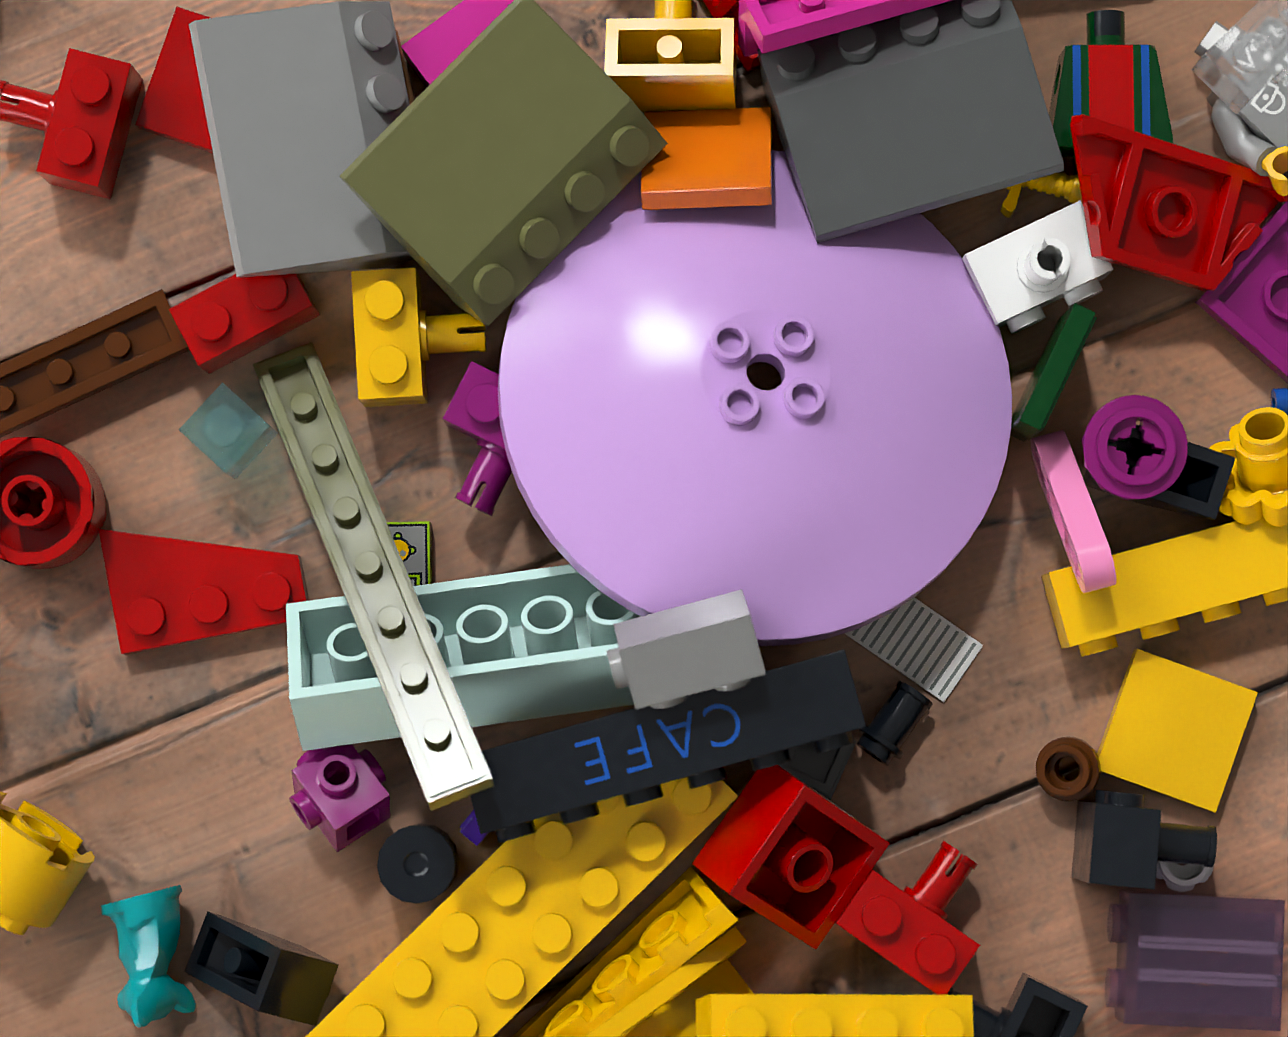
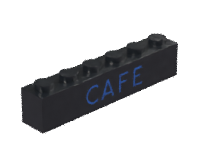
M845 650L765 671V675L754 677L747 685L735 690L718 691L713 688L687 695L683 702L669 708L657 709L650 706L639 709L633 708L481 751L494 786L470 795L480 834L495 831L500 843L537 832L534 819L559 813L562 825L600 815L597 802L623 795L625 805L628 807L664 797L661 784L686 777L689 789L728 779L724 766L750 759L753 771L791 761L788 748L813 741L816 753H821L855 743L851 730L866 727Z

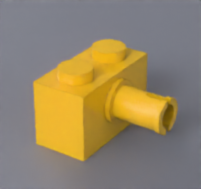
M655 0L654 18L606 19L604 72L633 100L642 112L736 109L737 51L734 18H692V0Z
M416 268L351 271L358 400L364 407L427 404L425 361L430 360V354L487 351L484 332L460 334L461 332L486 331V326L470 314L427 316V311L422 310L421 278Z

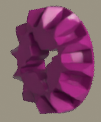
M1128 395L1106 403L1093 414L1082 437L1084 467L1090 472L1100 489L1106 490L1124 500L1145 499L1162 493L1180 476L1187 459L1188 442L1181 421L1164 403L1147 396ZM1136 421H1140L1138 431L1141 432V443L1151 446L1153 450L1161 451V455L1152 454L1140 457L1136 462V466L1132 468L1131 475H1129L1126 453L1118 451L1116 447L1108 446L1107 444L1108 442L1114 443L1117 440L1129 438L1131 431L1136 427Z

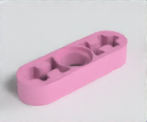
M1061 430L1031 438V451L1035 469L1081 591L1087 593L1116 585V572L1110 547L1065 432Z

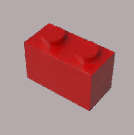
M234 274L168 309L198 366L208 374L320 316L299 274L238 278Z

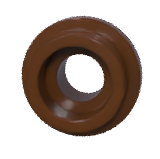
M1076 737L1057 738L1045 745L1037 757L1036 776L1043 790L1055 799L1061 801L1081 799L1092 792L1100 778L1101 766L1098 755L1082 739ZM1063 757H1072L1078 762L1080 772L1075 780L1066 779L1060 773L1059 764Z

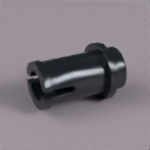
M900 680L870 725L858 729L863 735L856 743L857 746L886 766L889 765L894 757L901 759L904 754L900 750L901 746L927 709L929 710L933 705L924 695Z

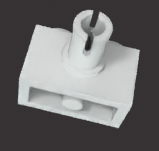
M1081 200L968 252L962 258L995 325H998L1000 328L1007 324L1011 334L1045 319L1046 316L1042 307L1064 298L1068 307H1071L1074 303L1079 304L1101 293L1103 289L1099 281L1105 279L1114 270L1110 262L1091 257L1084 208Z

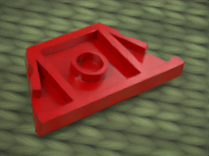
M1087 115L1072 116L1070 129L1091 257L1201 291H1214L1233 268L1236 256L1240 252L1248 250L1263 230L1259 226L1277 203L1288 201V195H1279L1274 190L1269 176H1260L1250 168Z

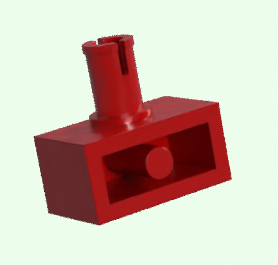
M69 48L59 88L53 95L0 80V121L44 131L45 139L36 172L49 184L111 200L143 79L130 63Z
M945 841L941 843L940 849L912 889L906 886L902 891L880 874L871 870L835 922L838 926L937 995H947L980 947L977 942L945 921L949 915L944 910L971 871L975 870L978 865L966 855L961 854L948 874H945L960 852Z

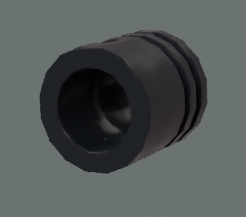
M418 823L403 827L386 839L379 851L377 869L380 881L389 894L403 902L419 904L435 899L451 886L458 874L460 859L456 844L448 833L435 825Z

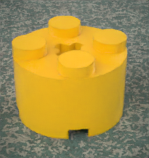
M0 792V926L14 934L24 935L29 926L48 928L54 924L93 863L95 856L92 851L82 855L77 852L83 840L61 821L26 801L22 802L18 810L2 805L1 803L7 793Z

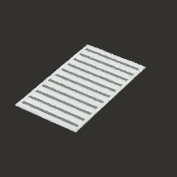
M915 597L890 614L859 629L845 633L942 702H945L983 647L980 642Z

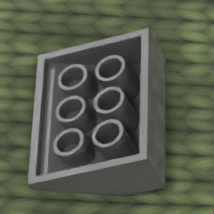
M952 0L764 54L761 53L760 49H757L764 95L768 107H771L774 124L817 243L1064 171L1063 159L1025 34L1011 0Z

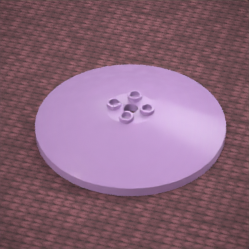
M772 150V205L642 210L641 170L516 297L508 318L499 363V419L509 464L517 486L532 516L552 545L577 572L599 591L640 616L742 589L751 615L758 646H780L828 639L859 629L890 614L922 592L943 573L962 551L986 514L997 490L1007 458L1012 424V390L1009 363L999 326L995 325L962 261V257L937 228L920 213L817 243L784 151ZM756 362H766L773 365L781 376V385L769 391L754 387L748 380L746 374L747 367Z

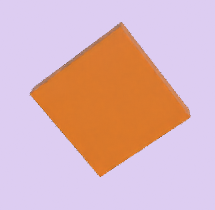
M771 107L644 112L646 118L668 144L642 169V210L772 205Z

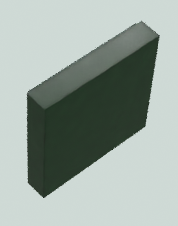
M1074 303L1058 319L1012 415L1010 436L1025 442L1045 428L1096 321L1095 312Z

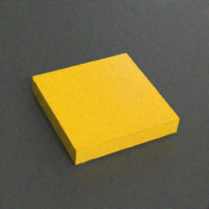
M1138 648L1134 649L1097 752L1101 772L1216 813L1258 692Z

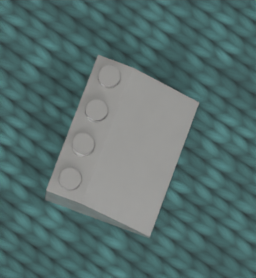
M336 1L201 19L191 22L189 29L236 277L392 268L413 260L414 258L339 177L410 105L390 1Z

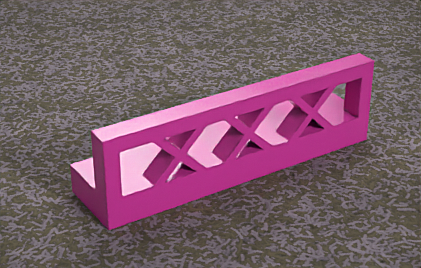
M739 0L738 45L745 57L757 54V49H760L761 53L764 54L952 0Z

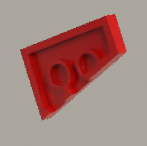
M98 529L121 654L126 655L286 624V604L309 601L301 556Z

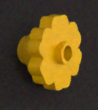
M1271 407L1255 409L1247 413L1239 424L1231 427L1229 430V441L1215 443L1209 448L1235 458L1219 512L1232 516L1234 520L1244 525L1255 523L1264 517L1273 526H1285L1288 524V415L1280 409Z

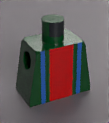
M1098 10L1087 13V45L1065 46L1058 57L1049 117L1062 158H1075L1070 129L1073 115H1087L1173 143V134L1155 46L1125 45V13L1122 11Z

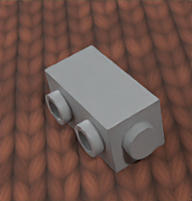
M742 589L615 623L614 629L618 648L606 651L616 689L630 687L635 709L647 706L657 709L669 708L683 702L687 695L713 688L718 691L735 690L747 685L752 678L766 674L751 615Z

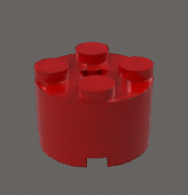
M13 437L1 441L0 559L31 569L56 568L77 559L95 541L99 534L98 529L102 528L106 520L105 495L97 473L81 455L52 440L39 437ZM31 490L43 495L46 494L47 497L41 503L44 511L39 516L24 513V510L31 505L30 499L27 496Z

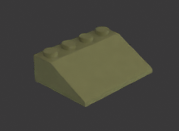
M514 0L339 177L458 307L488 327L668 143L633 100L534 0Z

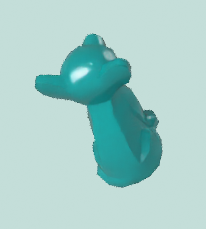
M181 885L101 905L102 915L109 916L116 925L119 959L130 977L127 984L118 994V1005L121 1010L127 1011L138 1028L145 1027L152 1021L166 1017L173 1009L182 1013H191L196 1009L194 997L184 984L174 981L167 974L180 936L179 896L182 892Z

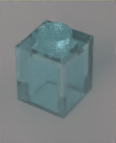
M223 382L179 429L219 468L234 479L247 468L278 434L273 427Z

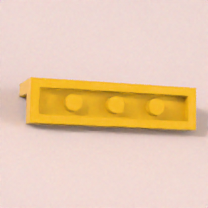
M733 927L585 1037H696V999L709 994H754L728 960L747 941L739 930Z

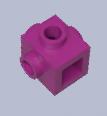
M349 744L308 750L299 758L296 764L297 767L292 770L294 795L289 797L294 811L309 830L318 826L336 852L347 847L390 818V795L382 785L386 781V777L375 757L367 749L358 753L355 747Z

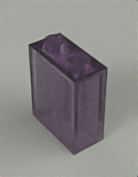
M1119 890V904H1110L1108 909L1107 935L1109 942L1117 943L1116 969L1108 968L1106 972V1007L1115 1008V1018L1124 1024L1280 1031L1285 900L1263 896Z

